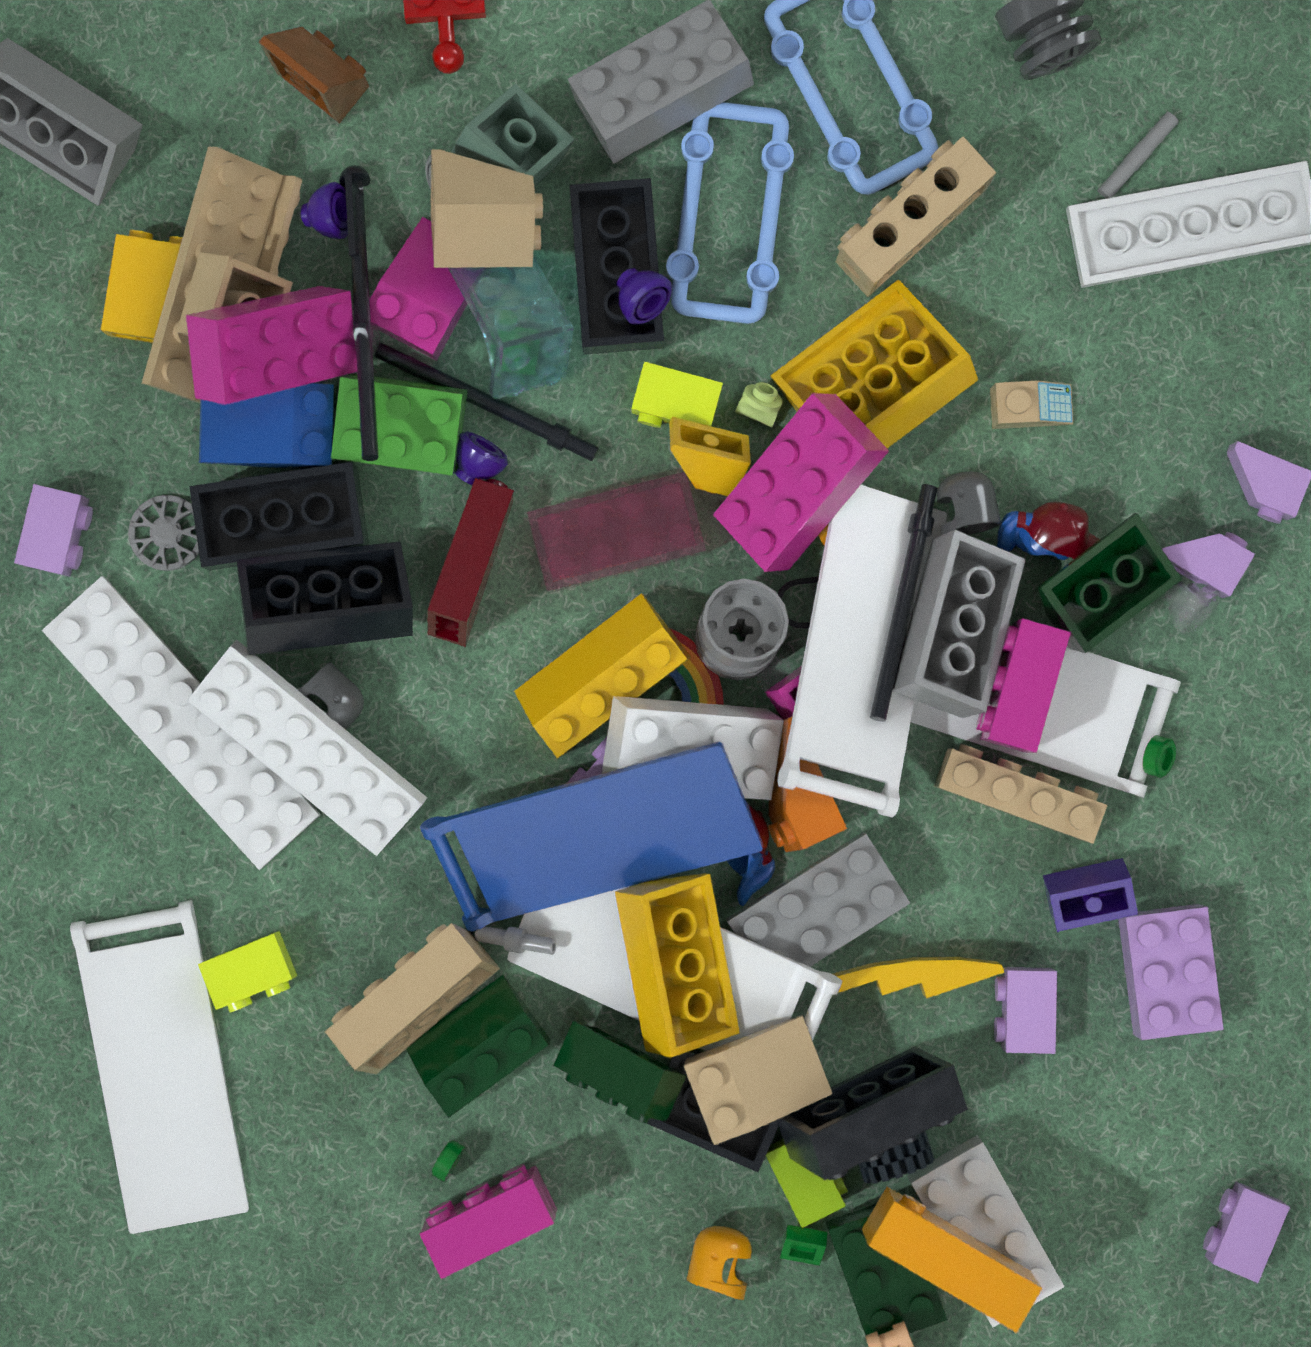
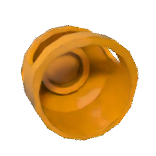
M710 1226L703 1229L694 1243L687 1281L729 1297L744 1300L747 1283L736 1277L735 1267L737 1259H751L752 1247L749 1239L740 1231L730 1227ZM734 1258L727 1283H725L722 1278L724 1264L727 1259Z

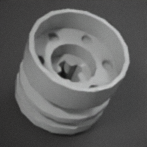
M749 579L728 581L714 590L705 603L697 623L694 638L698 656L709 670L720 677L738 681L754 678L769 667L786 638L789 623L786 606L776 591L762 582ZM734 629L740 630V636L745 637L743 642L737 641V636L732 634Z

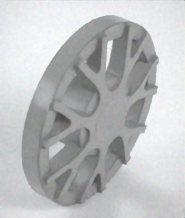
M160 495L150 498L137 508L129 524L128 536L131 548L140 561L157 570L172 571L187 566L198 556L197 541L192 551L179 545L183 535L197 540V536L192 534V531L195 530V525L183 529L179 523L182 518L190 514L193 515L192 504L177 496ZM162 502V507L159 508L157 503ZM167 502L179 504L174 518L165 516ZM152 505L160 516L153 523L143 515V512ZM183 506L186 507L188 511L182 513ZM140 517L143 519V523H137ZM136 527H149L150 537L136 539ZM137 543H143V546L139 548ZM151 543H154L160 548L151 561L143 552ZM175 548L179 561L167 564L165 549ZM182 552H186L189 555L183 559ZM160 557L163 564L156 563Z

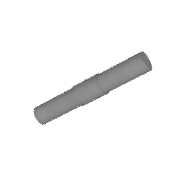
M1166 112L1097 191L1105 199L1112 198L1179 123L1178 119L1172 113Z

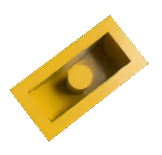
M672 417L669 422L670 450L696 489L709 493L729 496L743 479L751 464L749 436Z

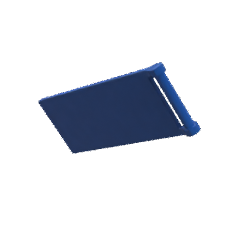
M721 742L711 743L452 816H436L427 819L420 825L424 839L430 840L464 913L462 921L468 931L479 930L490 923L757 853L762 851L763 842ZM454 830L489 908L478 906L445 835L447 832Z

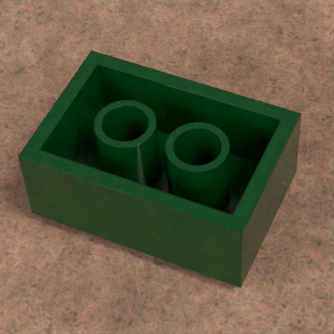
M876 1204L825 1221L865 1336L876 1331L878 1335L893 1330L892 1325L903 1321L909 1334L947 1321L936 1286L933 1283L868 1246L862 1228Z

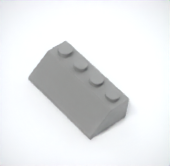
M6 38L0 43V143L99 206L134 153L143 124L9 38Z

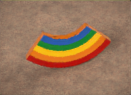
M670 629L691 656L689 660L669 674L681 691L682 702L724 705L723 690L719 676L705 666L698 656L696 644L691 639Z

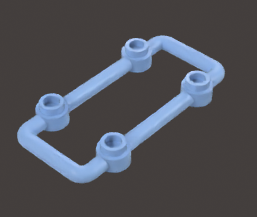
M810 0L773 1L764 12L765 25L773 38L771 44L772 58L777 64L789 68L830 145L827 156L829 165L838 172H844L855 191L866 195L876 193L910 175L915 169L927 166L932 160L931 156L938 149L937 140L929 127L932 111L926 102L914 99L872 21L875 13L873 0H844L842 18L847 26L860 30L901 107L898 118L900 127L904 132L916 135L922 150L868 179L865 178L858 165L861 154L858 143L852 138L843 137L801 58L804 48L802 38L796 32L786 30L780 19L781 15Z
M722 102L694 118L691 131L682 140L681 150L684 159L687 161L677 250L668 257L666 263L667 274L673 281L671 304L681 315L745 324L755 323L765 315L769 292L774 290L779 280V271L773 263L783 174L791 168L794 160L793 149L787 143L789 121L780 110ZM710 117L773 125L772 140L764 146L761 155L762 165L767 171L757 261L750 265L746 275L747 284L753 291L750 308L687 300L688 284L695 279L699 269L698 259L692 252L703 164L712 157L714 148L713 140L707 133Z

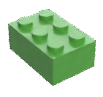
M352 373L340 377L332 459L454 475L458 468L456 462L459 435L463 432L468 390L374 377L379 458L375 461H365L362 459L358 377L357 374Z

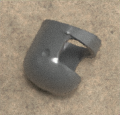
M977 471L959 472L948 476L938 486L937 503L948 504L953 500L955 508L954 519L945 523L940 528L942 535L953 530L972 535L1001 525L995 489L992 481L985 474Z
M331 662L327 663L298 690L316 706L318 705L308 695L313 694L323 700L328 707L326 715L345 730L355 722L363 710L364 699L361 691Z

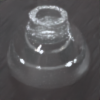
M1181 581L1166 592L1164 600L1169 603V616L1175 629L1181 635H1188L1201 628L1216 610L1220 601V592L1204 583L1185 585Z

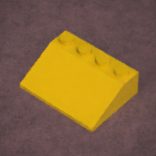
M899 279L770 375L796 411L801 408L812 393L836 394L886 448H889L978 381L973 362L967 351Z

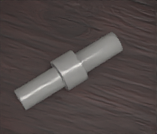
M485 926L475 932V940L477 942L504 946L505 951L523 953L525 950L553 955L557 947V940L555 938L528 934L526 929L508 927L507 930Z

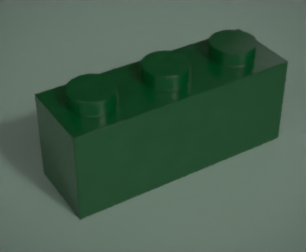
M577 1021L572 1022L553 1065L567 1073L565 1080L583 1089H588V1086L596 1089V1098L613 1106H618V1103H621L628 1107L625 1112L626 1115L648 1124L650 1118L667 1122L686 1079V1075L595 1026Z

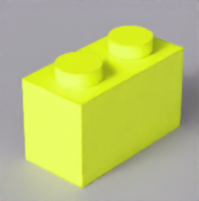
M644 362L631 411L633 414L639 415L637 420L639 423L661 428L662 422L669 423L672 417L712 426L723 383Z
M280 931L198 964L215 1009L218 1010L227 1006L230 1013L252 1004L250 996L265 990L267 997L290 989L288 981L297 976Z

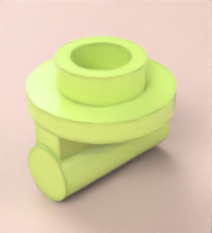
M758 382L745 387L735 412L772 428L783 401L775 387L764 382Z

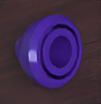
M331 182L319 187L311 195L309 202L301 206L300 213L303 224L306 227H313L316 232L327 238H346L348 236L345 188L337 182Z
M631 268L622 273L617 281V286L620 288L619 305L624 317L631 324L646 323L654 319L665 309L671 298V281L655 271L643 270L638 272L636 269Z
M473 432L460 433L456 456L458 468L455 474L457 477L473 485L475 478L480 480L490 479L506 468L508 459L499 447Z

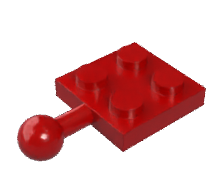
M403 0L406 24L438 22L439 44L432 53L433 64L442 73L452 74L457 72L464 63V52L455 43L454 20L486 18L485 0Z

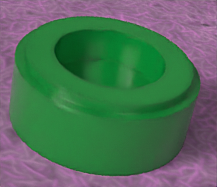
M1155 735L1150 739L1143 755V770L1146 774L1162 778L1170 772L1176 757V745L1173 739L1160 735Z
M450 1140L435 1162L431 1172L432 1176L445 1183L452 1175L466 1147L455 1140Z

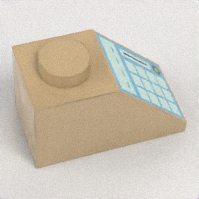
M1046 381L995 383L990 389L992 429L1073 425L1071 384Z

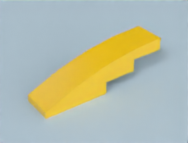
M912 957L870 963L832 974L842 981L838 993L876 981L882 996L920 984L923 995L929 998L1005 972L1002 964L997 961L962 957Z

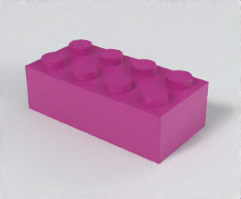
M316 286L186 315L194 393L197 399L226 405L357 372L351 292L349 290Z
M812 393L713 515L764 572L789 570L881 462L889 450L836 394Z

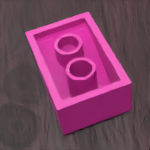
M422 217L380 279L370 298L371 326L437 361L487 267L434 268L431 221Z

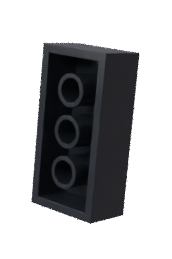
M651 178L570 184L581 337L584 355L663 349L662 312L646 323H629L619 305L620 288L617 286V281L622 273L631 268L636 269L638 272L648 270L659 273Z
M353 462L189 486L201 568L209 571L237 567L236 560L369 545L358 467Z
M401 541L236 560L248 655L413 636V605Z
M913 1047L832 1086L831 1095L777 1119L789 1158L826 1181L845 1176L850 1168L862 1162H871L881 1158L884 1155V1151L898 1144H907L917 1140L920 1133L934 1126L940 1127L951 1123L956 1115L968 1110L954 1065L922 1049Z

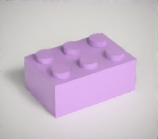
M1193 904L1138 911V915L1118 919L1133 1035L1141 1040L1224 1030L1208 907Z

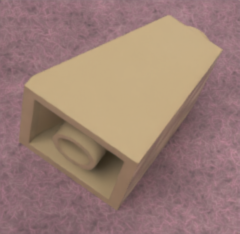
M431 149V228L434 268L533 267V250H541V226L535 225V219L543 218L542 193H535L533 176L440 149Z

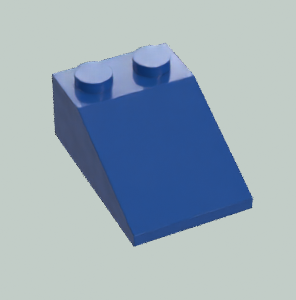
M310 383L226 405L200 399L199 463L285 469H307L332 465L334 385Z

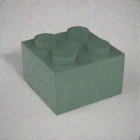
M514 84L465 126L451 153L533 176L535 187L560 164L575 139L518 85Z

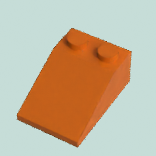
M792 717L784 719L772 797L769 800V817L772 822L768 826L769 832L777 847L783 846L785 852L804 850L847 829L833 797L798 787L790 790L778 785V775L786 754ZM800 759V771L823 777L818 764Z

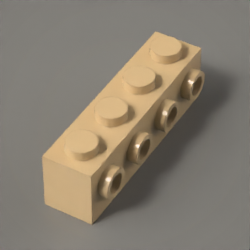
M960 744L958 751L947 749L934 787L1094 844L1107 808L1106 804L1097 801L1098 793L1079 786H1075L1074 792L1067 791L1058 787L1060 779L1037 772L1035 779L1020 773L1021 765L1002 758L998 759L997 765L982 760L983 751L967 745Z

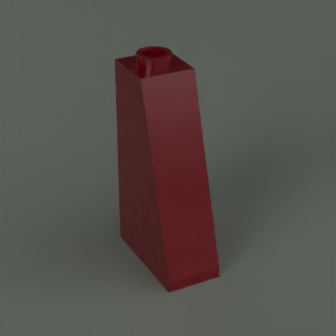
M477 478L474 480L427 610V635L466 647L513 505L514 490L508 489V486L499 480L486 479L483 481Z

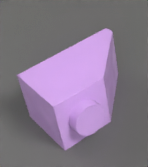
M1238 441L1229 445L1227 450L1228 458L1249 506L1259 509L1257 516L1278 524L1281 523L1282 519L1289 520L1295 518L1311 480V471Z
M1226 532L1225 535L1219 533L1162 548L1178 573L1221 598L1231 596L1255 555L1246 549L1248 543L1245 540L1229 532Z

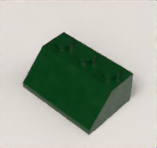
M1134 513L1042 583L1038 590L1046 615L1053 626L1071 632L1067 644L1069 649L1087 653L1176 585L1182 578L1138 513Z
M502 974L438 1021L410 1045L406 1051L424 1085L447 1117L450 1118L547 1047L550 1043V1038Z

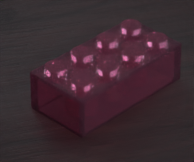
M685 472L527 512L546 589L549 594L706 553Z

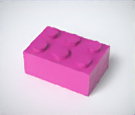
M1023 618L1014 622L1012 626L1009 625L1002 648L1004 656L1001 666L998 665L990 705L987 706L986 712L979 714L976 729L982 731L980 740L1025 753H1037L1071 632Z
M524 1164L518 1165L502 1175L504 1179L499 1184L490 1188L488 1182H484L467 1191V1197L462 1202L453 1206L452 1201L448 1200L429 1210L430 1215L425 1218L426 1221L419 1235L441 1279L554 1224L557 1208L536 1165L529 1169H526Z

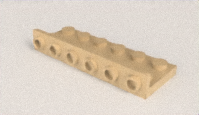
M208 147L142 384L200 403V399L195 398L189 339L187 335L177 332L199 253L230 256L278 276V266L283 248L289 239V227L294 209L300 200L301 178L281 175L221 148Z

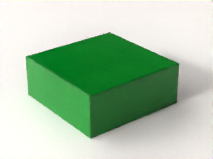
M787 1225L782 1240L780 1259L820 1266L827 1245L828 1232Z

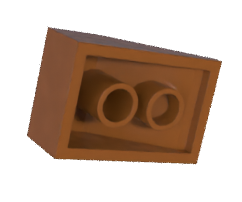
M297 27L264 35L259 41L276 73L338 123L343 120L370 87L366 77L363 76L367 72L365 68L349 55L344 60L332 51L335 45L318 30L312 35L304 27Z

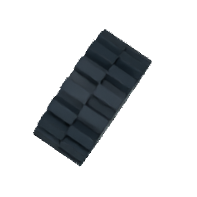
M926 1131L920 1133L917 1140L907 1144H898L884 1151V1155L881 1158L871 1162H862L859 1164L864 1182H872L874 1184L880 1181L886 1182L895 1177L898 1179L905 1174L915 1173L916 1170L924 1169L927 1165H931L935 1158Z

